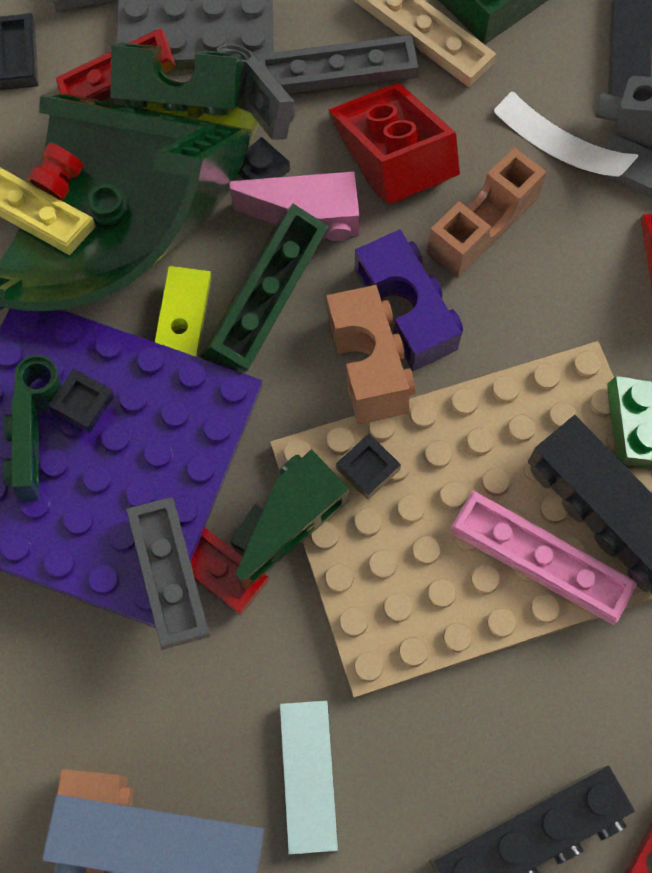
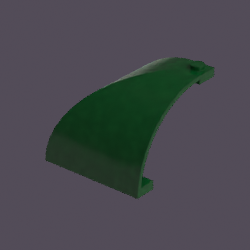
M58 92L40 96L39 113L50 115L45 148L48 143L56 144L73 154L84 164L78 177L70 180L68 184L70 190L63 202L89 215L86 209V201L91 190L101 184H111L121 189L126 195L128 211L121 221L112 225H101L94 222L96 227L71 255L19 228L13 242L0 260V310L11 308L26 311H53L74 308L112 295L134 282L198 229L216 210L230 190V181H235L240 172L248 150L252 130Z

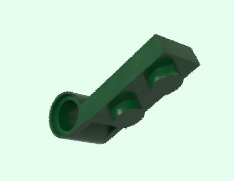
M42 355L26 357L17 365L14 375L12 414H5L4 417L5 438L7 442H12V458H5L4 480L7 487L12 486L20 502L39 501V411L50 410L48 404L62 386L56 365L51 359ZM37 379H50L49 383L43 388H30V385Z

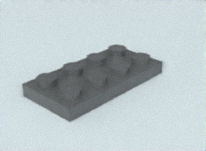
M118 0L117 44L129 43L161 28L167 37L176 64V68L172 70L194 69L196 53L201 50L217 52V48L221 45L229 44L246 48L255 58L257 54L274 52L273 0Z

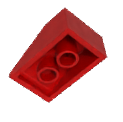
M399 82L328 109L329 117L369 186L387 204L405 200L412 194L429 187L439 186L444 181L460 175L456 132Z

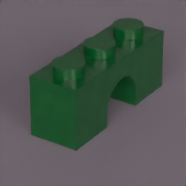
M131 43L115 44L111 46V98L123 99V105L127 107L143 108L147 107L148 102L163 103V109L168 111H188L189 105L204 107L205 114L228 115V109L234 110L239 105L242 54L201 50L195 54L194 72L191 79L186 82H177L170 79L162 69L161 46Z

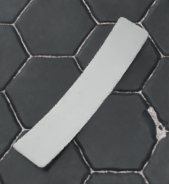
M510 92L494 109L495 114L539 149L565 163L589 172L618 177L639 156L638 154L621 153L598 147L571 135L538 114L515 92Z

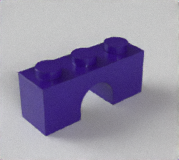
M401 229L355 249L354 269L364 287L377 285L381 299L391 295L401 296L407 299L414 307L409 313L395 319L393 335L399 334L401 337L404 357L412 371L458 350L463 332L460 317L454 309L448 310L442 300L441 286L434 275H427L422 266L421 253L414 241L408 242Z

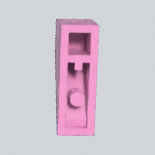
M355 172L230 181L232 205L235 211L276 224L282 214L294 203L329 226L322 239L342 241L359 234V208Z

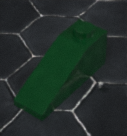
M312 449L303 457L299 454L293 456L279 470L280 476L275 481L236 571L238 583L245 591L349 502V488Z

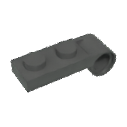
M227 44L219 46L217 52L242 54L239 95L241 102L272 140L287 139L289 125L295 116L294 100L262 62H259L249 50L237 45Z

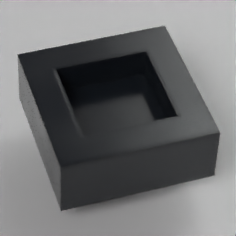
M261 137L248 148L239 175L244 180L283 177L290 171V161Z
M73 369L48 404L51 413L90 434L115 396L112 389Z
M370 434L365 436L336 463V469L367 500L399 472L401 464Z

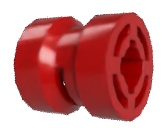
M48 143L42 153V163L40 166L32 169L27 180L35 187L63 201L70 190L68 185L70 180L78 177L84 164L62 147Z

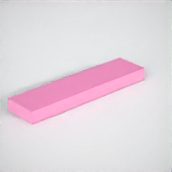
M474 490L471 492L449 531L451 534L613 626L618 622L637 586L635 580Z

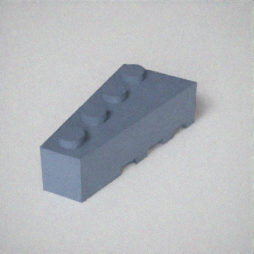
M56 794L42 861L55 863L53 873H86L87 868L108 871L107 873H257L264 828Z

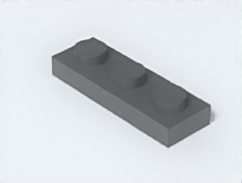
M169 497L127 508L161 649L165 650L210 637L174 498Z

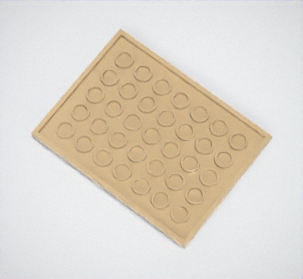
M599 341L410 398L409 414L359 425L354 415L270 441L278 470L293 456L299 454L303 457L312 449L349 488V502L302 541L353 700L599 618L449 532L473 490L629 577V569L617 556L612 557L599 547L595 540L596 534L585 522H578L567 513L562 504L563 499L551 487L545 488L534 478L530 470L531 465L528 463L534 448L574 414L616 456L607 383L614 376ZM368 434L374 437L401 464L400 471L369 500L336 469V463ZM625 465L652 493V469ZM636 586L624 610L652 601V593L650 591L645 592Z

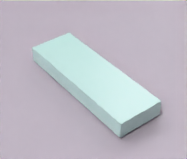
M327 700L280 704L289 854L338 851Z

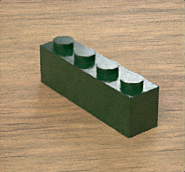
M294 203L291 204L275 224L200 354V358L241 373L249 370L326 233L328 225Z

